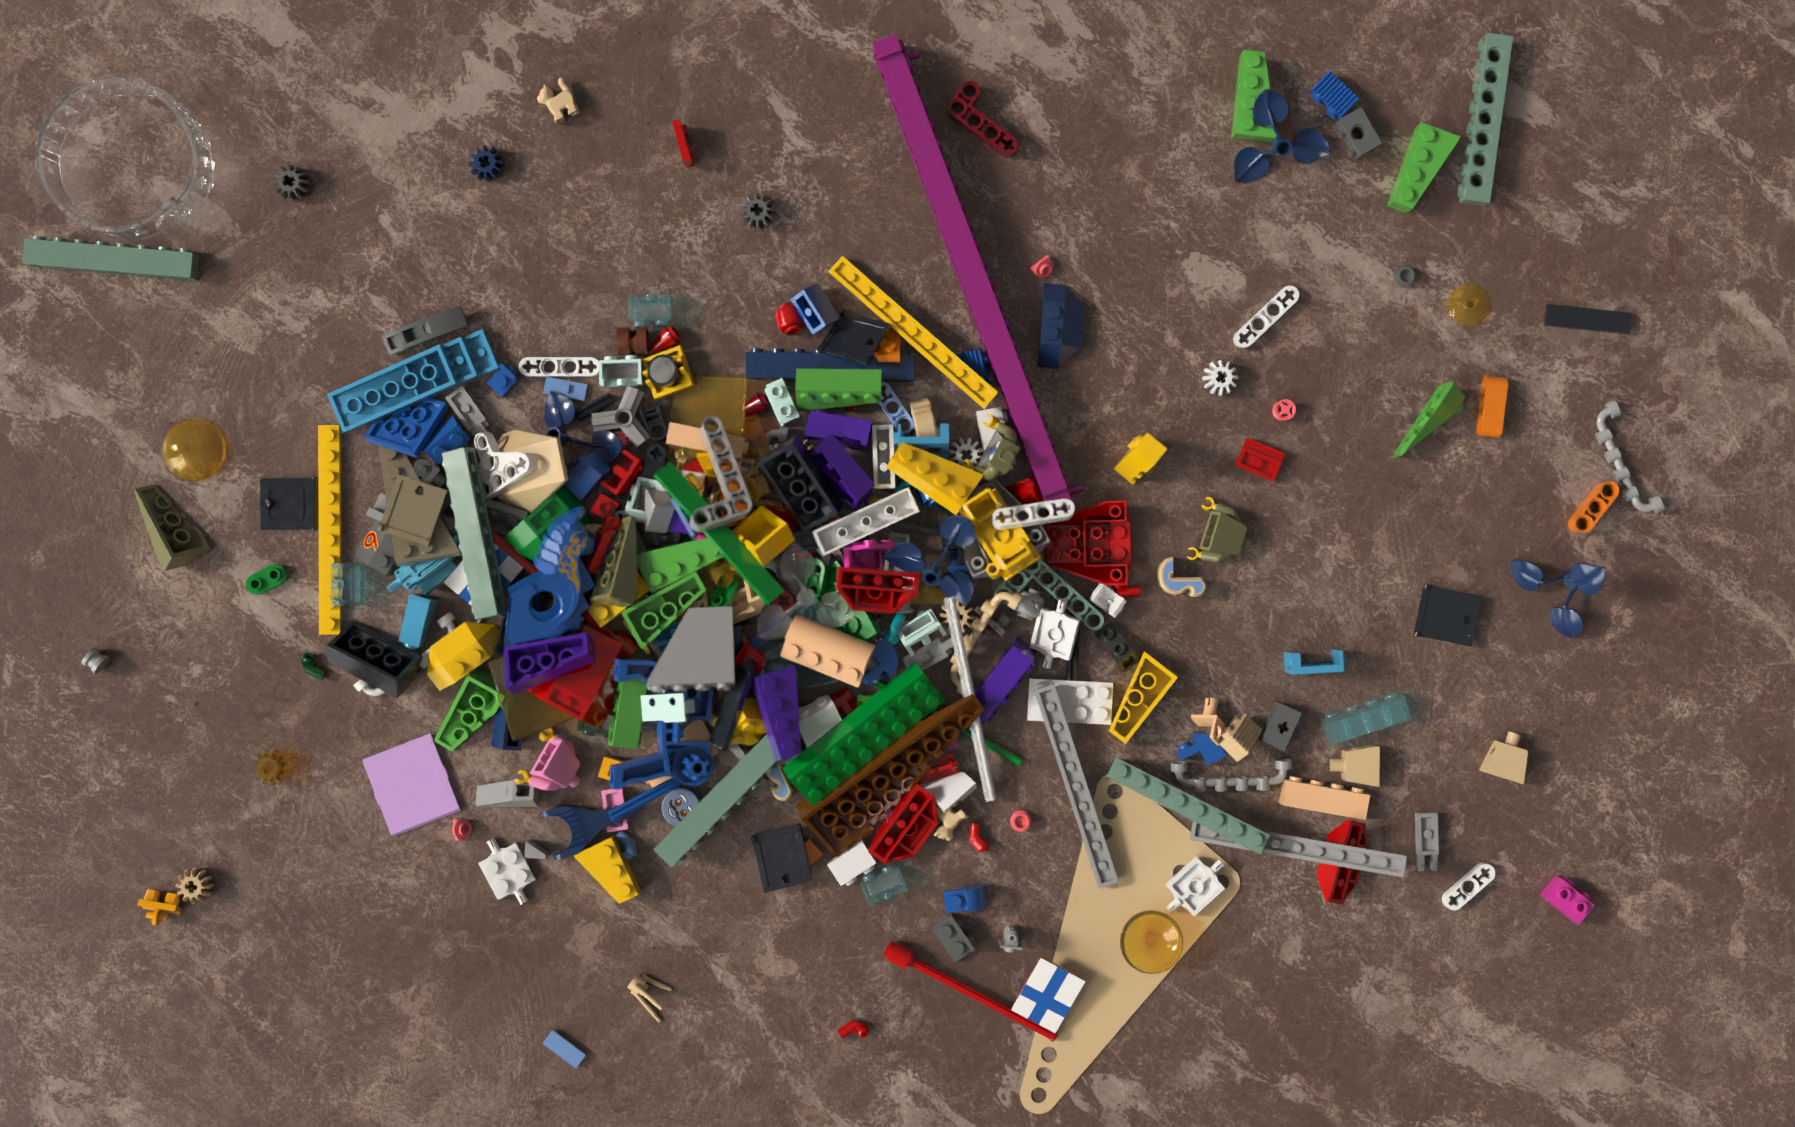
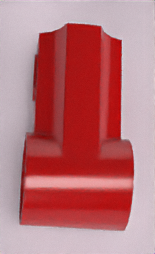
M847 686L829 696L843 719L857 708L856 701Z

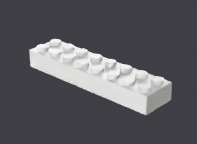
M908 487L814 530L812 534L822 556L911 516L919 512V509Z

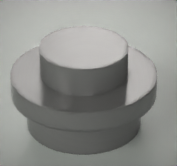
M1401 266L1394 273V280L1401 287L1410 286L1416 278L1414 270L1409 266Z

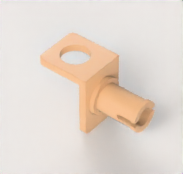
M1206 698L1203 714L1191 715V719L1197 726L1212 727L1210 738L1216 745H1219L1225 726L1223 721L1216 715L1219 701L1215 698Z

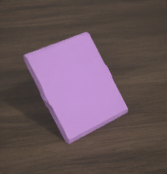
M431 733L363 759L364 767L374 790L375 799L378 805H380L392 837L461 811L449 779L448 770L443 764Z

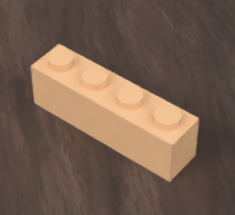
M1290 776V779H1285L1282 783L1279 803L1283 806L1366 820L1370 795L1364 793L1365 789L1352 787L1351 790L1343 789L1344 785L1331 783V787L1324 786L1323 782L1318 780H1310V783L1302 782L1303 778Z

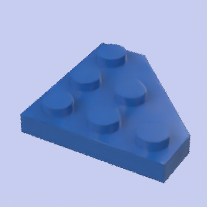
M433 398L424 399L420 405L413 408L408 406L394 412L395 415L387 419L382 417L375 420L364 438L369 443L418 458L449 406L446 402Z

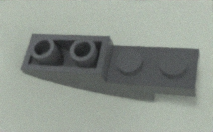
M458 306L400 327L395 331L382 335V339L390 356L469 326L462 306Z

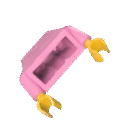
M545 727L543 731L548 733L549 736L540 733L539 739L548 742L530 772L533 776L529 777L526 771L521 770L517 773L522 774L524 780L515 779L514 781L519 785L527 782L529 786L541 790L555 791L559 788H567L568 786L574 788L580 783V777L575 774L580 766V762L576 758L573 744L558 734L555 736L551 727Z

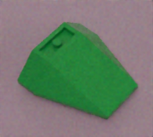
M563 486L521 521L504 538L519 554L534 562L535 554L539 553V544L542 543L544 534H547L550 524L560 515L573 508L584 506L586 513L579 519V522L584 528L587 525L593 524L583 500L580 501L566 486ZM583 555L580 557L583 563L587 555Z

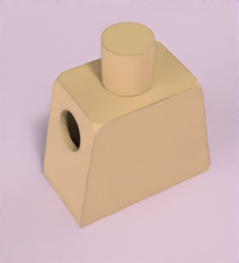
M1508 731L1505 743L1494 740L1479 771L1524 784L1528 750L1518 748L1521 735Z
M1367 745L1343 749L1341 759H1330V771L1341 772L1342 780L1379 787L1380 746Z

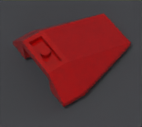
M1127 500L1104 501L1074 512L1069 520L1044 524V530L1050 540V544L1045 547V564L1049 567L1104 585H1129L1133 558L1132 520Z
M585 624L576 634L587 633L595 640L596 661L532 687L527 691L574 718L602 729L612 710L617 682L614 680L615 659H621L623 644Z

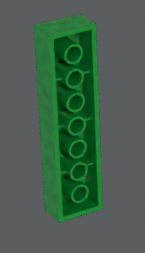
M914 662L802 751L801 754L782 767L793 785L814 806L945 700Z

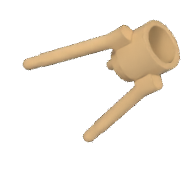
M637 974L627 988L631 990L630 993L660 1023L661 1018L645 1001L642 995L659 1010H663V1006L646 992L649 987L646 983L648 982L667 991H672V988L649 978L645 974L642 977Z

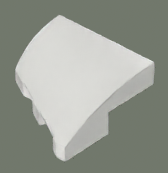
M964 772L920 784L935 795L936 804L944 813L959 800L962 802L977 788L976 783Z

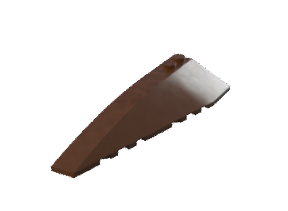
M971 694L917 723L817 804L812 806L806 798L796 804L801 819L836 858L867 836L874 829L873 826L878 820L882 821L892 805L896 806L901 800L900 797L905 791L908 792L932 767L930 764L944 754L943 750L959 738L958 734L963 729H967L985 710L974 694Z

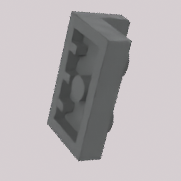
M490 499L486 501L491 529L500 536L505 537L527 517L528 511Z
M950 913L931 926V929L953 961L957 962L971 951L972 953L976 951L974 944L977 942L970 932L966 934L962 929L965 925L959 916L954 917Z

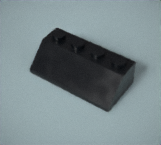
M799 435L782 443L758 461L759 466L803 532L837 515L844 506Z
M352 621L327 645V663L395 698H398L410 686L423 659L421 654L355 621Z

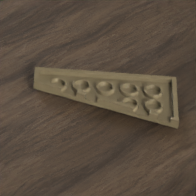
M381 446L378 449L386 502L388 503L397 474L420 481V479L415 474L406 454ZM440 515L429 546L392 535L397 566L461 556Z

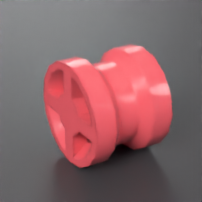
M1288 399L1276 402L1272 409L1274 418L1279 421L1289 420L1296 413L1295 404Z

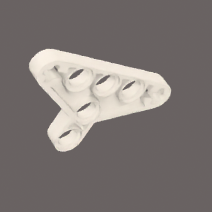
M490 432L478 433L475 436L474 444L481 460L478 467L485 502L487 499H493L535 470L537 461L532 453L500 451L493 434ZM484 437L486 438V441H487L486 447H485L484 444H483V438H484ZM491 456L494 458V466H492L490 461ZM512 466H513L514 469H515V476H514V477H513L512 474H511V467H512ZM499 475L502 478V485L498 482ZM486 484L489 486V494H487L485 489Z

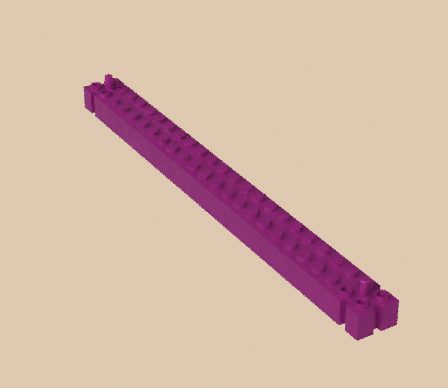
M896 34L873 42L872 52L881 73L882 80L983 348L987 354L1014 430L1017 433V438L1031 475L1035 476V479H1033L1035 485H1038L1044 502L1068 499L1073 502L1075 507H1078L1074 494L1084 491L1083 485L1079 483L1070 487L1067 476H1063L1060 468L1063 465L1059 455L1055 456L1054 440L1051 435L1048 436L1045 429L1048 425L1044 415L1040 417L1038 412L1040 403L1037 396H1032L1031 388H1033L1030 377H1025L1023 370L1026 367L1022 356H1017V342L1014 336L1010 337L1009 335L1010 324L1007 317H1003L1001 314L1003 309L999 297L995 298L994 289L996 288L992 277L988 278L986 274L988 269L984 257L980 258L979 249L981 248L977 237H972L973 226L970 218H965L964 210L966 208L963 199L957 197V183L954 178L949 176L951 168L947 158L943 159L942 157L943 147L939 138L935 139L936 128L932 118L928 119L927 117L928 107L925 99H920L921 89L917 78L914 80L912 78L913 67L911 60L919 58L920 53L916 49L905 54L906 49L903 40H898ZM1065 506L1061 508L1064 514L1068 513L1069 509H1066ZM1053 507V509H1054V514H1053V516H1056L1055 507ZM1044 508L1046 515L1048 517L1050 515V512L1048 509Z

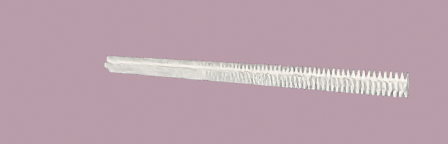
M951 596L943 600H946L945 605L947 606L945 608L948 610L946 613H949L947 618H950L948 623H951L949 628H952L950 631L953 633L951 636L954 638L952 640L955 643L953 645L955 646L954 649L956 648L954 651H957L955 656H958L956 661H959L957 664H959L958 666L960 667L958 669L961 671L959 677L962 679L960 681L963 684L961 687H964L962 692H965L963 693L965 694L964 697L975 694V690H973L972 675L969 670V662H967L968 657H966L967 652L961 622L959 621L960 617L958 616L956 599L954 598L955 596ZM978 716L970 725L972 727L970 730L973 732L971 735L974 737L972 740L975 742L973 745L976 747L974 750L977 752L975 755L978 757L977 762H979L981 782H984L982 787H985L983 788V792H986L984 797H987L985 802L996 799L994 783H992L993 778H991L992 773H990L991 768H989L990 763H988L989 758H987L988 753H986L980 716Z

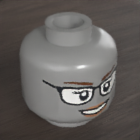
M1028 588L1027 592L1021 591L1020 594L1024 597L1015 611L1018 612L1017 616L1032 621L1033 618L1039 617L1040 610L1043 608L1045 601L1039 596L1040 592Z

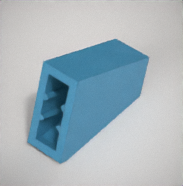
M410 593L399 641L403 642L405 647L416 650V647L421 648L424 646L440 601L439 599L425 596L422 593Z

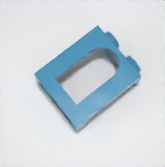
M898 424V432H894V453L903 442L916 448H940V452L929 453L948 460L949 424H940V436L901 437V424Z
M1331 649L1330 663L1301 664L1300 653L1287 651L1284 652L1285 673L1297 675L1344 672V667L1347 666L1346 654H1343V650Z

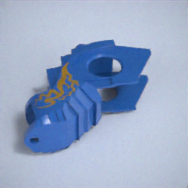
M584 506L565 512L550 524L547 534H544L543 541L539 544V553L535 554L534 565L540 571L507 588L509 595L506 633L512 644L543 638L562 637V634L567 630L574 631L581 626L580 622L583 621V618L580 614L590 608L583 593L595 587V584L580 557L592 554L597 540L596 536L593 533L588 534L579 522V519L586 513ZM542 591L552 592L555 601L552 608L548 611L538 612L531 607V600L537 593Z

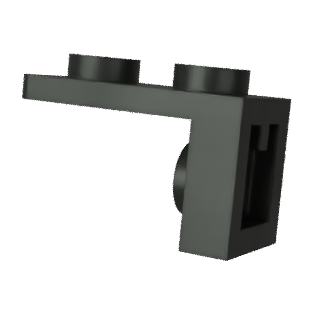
M1111 622L1095 633L1096 638L1114 659L1122 673L1139 662L1135 651Z

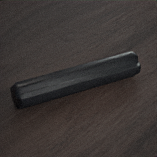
M1080 624L1071 659L1067 660L1066 679L1068 681H1076L1078 679Z

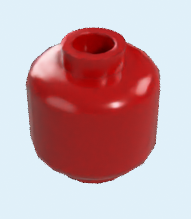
M784 303L775 312L774 317L781 333L791 336L801 332L805 322L794 305Z

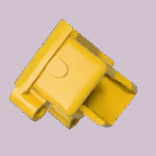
M987 488L965 502L960 512L962 516H966L972 521L976 537L993 561L986 568L988 575L992 579L1003 576L1005 581H1007L1042 557L1022 527L999 530L993 526V513L997 509L1008 506L996 488ZM1011 513V515H1010L1011 522H1014V521H1013V514ZM999 515L997 520H1000L1001 523H1005V519L1007 518H1003L1002 515ZM992 569H997L995 573H991Z

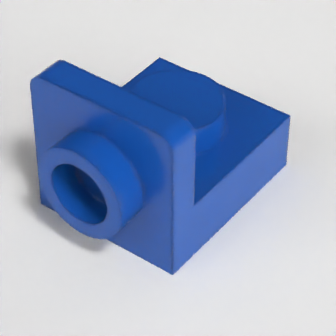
M501 363L499 365L500 368L486 383L501 397H504L520 379L516 376L518 372L510 364L505 366Z

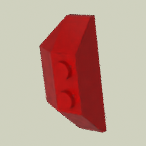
M838 567L836 589L853 611L895 613L918 595L920 573Z
M918 783L904 794L878 829L868 849V853L884 864L914 857L938 825L935 795Z
M1348 819L1328 833L1325 842L1367 849L1366 824ZM1319 863L1316 875L1325 901L1343 905L1346 898L1356 887L1361 870Z

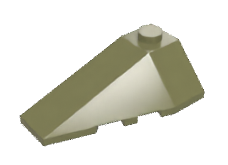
M155 484L134 490L155 554L164 571L183 567L210 550L201 530L197 526L193 527L186 520L187 516L183 512L179 513L172 506V501Z

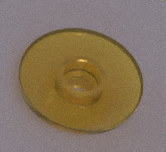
M1472 284L1462 285L1454 289L1447 301V310L1450 317L1457 324L1474 326L1483 321L1487 316L1489 299L1480 287ZM1468 301L1473 302V308L1467 306Z

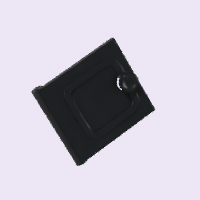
M842 310L839 316L840 319L834 323L816 350L819 353L867 365L874 352L880 349V343L891 328V324L849 314L846 310Z
M318 477L260 478V530H319Z
M1424 584L1413 635L1415 637H1426L1472 647L1482 596Z
M800 823L750 837L754 845L764 893L813 881Z

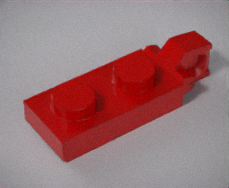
M607 514L602 527L598 528L595 535L597 540L593 553L588 554L583 563L589 572L596 574L597 569L601 568L604 561L603 555L612 543V534L619 528L621 520L618 517Z

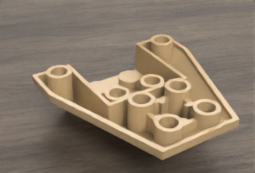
M519 429L502 434L497 443L500 451L532 453L536 458L537 466L534 471L497 496L506 505L528 511V514L532 513L568 480L560 438ZM491 456L490 461L492 466H494V458ZM512 466V467H511V474H512V476L514 477V476H515V469H514V467ZM499 475L498 482L502 485V478Z

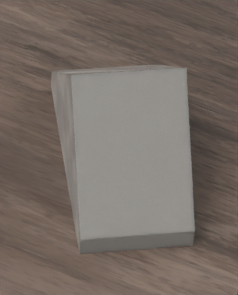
M645 490V532L664 534L667 532L675 509L667 491Z

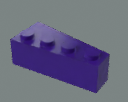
M587 633L504 647L506 688L516 695L596 661L595 640Z
M1018 636L1014 639L1011 649L1004 652L997 663L998 665L991 669L985 678V682H982L974 692L975 697L985 709L979 715L982 725L986 720L990 722L997 713L995 711L999 704L1003 706L1010 697L1008 695L1011 689L1016 690L1022 682L1020 678L1024 672L1028 674L1035 666L1033 661L1037 651L1030 648Z
M796 665L753 678L752 688L775 761L801 754Z

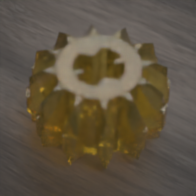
M270 749L265 750L264 754L259 753L257 755L259 760L252 762L257 766V768L252 769L253 773L258 772L256 780L263 778L262 782L264 785L269 782L271 785H275L277 780L283 781V775L289 773L284 768L289 765V762H283L286 755L279 756L278 750L273 752ZM270 763H272L271 767H274L272 771H269L270 768H268Z

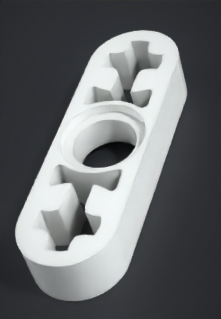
M1483 862L1477 864L1443 894L1442 902L1444 906L1450 910L1460 909L1494 879V868ZM1482 868L1489 869L1487 877L1481 876L1478 878L1482 874ZM1473 875L1477 877L1479 881H1481L1480 884L1476 879L1472 878ZM1466 881L1474 883V888L1470 892H1465L1463 889ZM1457 889H1459V891H1460L1462 894L1465 895V897H1462L1461 895H1459V896L1455 899L1456 902H1457L1456 904H1452V903L1449 904V902H1450L1449 897H1450L1451 895H1452L1453 897H1456L1458 894H1460L1459 892L1456 891Z

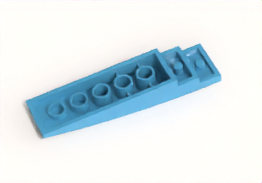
M481 329L465 337H459L443 345L439 344L328 393L327 396L342 432L346 433L379 418L391 415L405 407L418 404L424 399L447 392L498 370L500 367L485 330Z

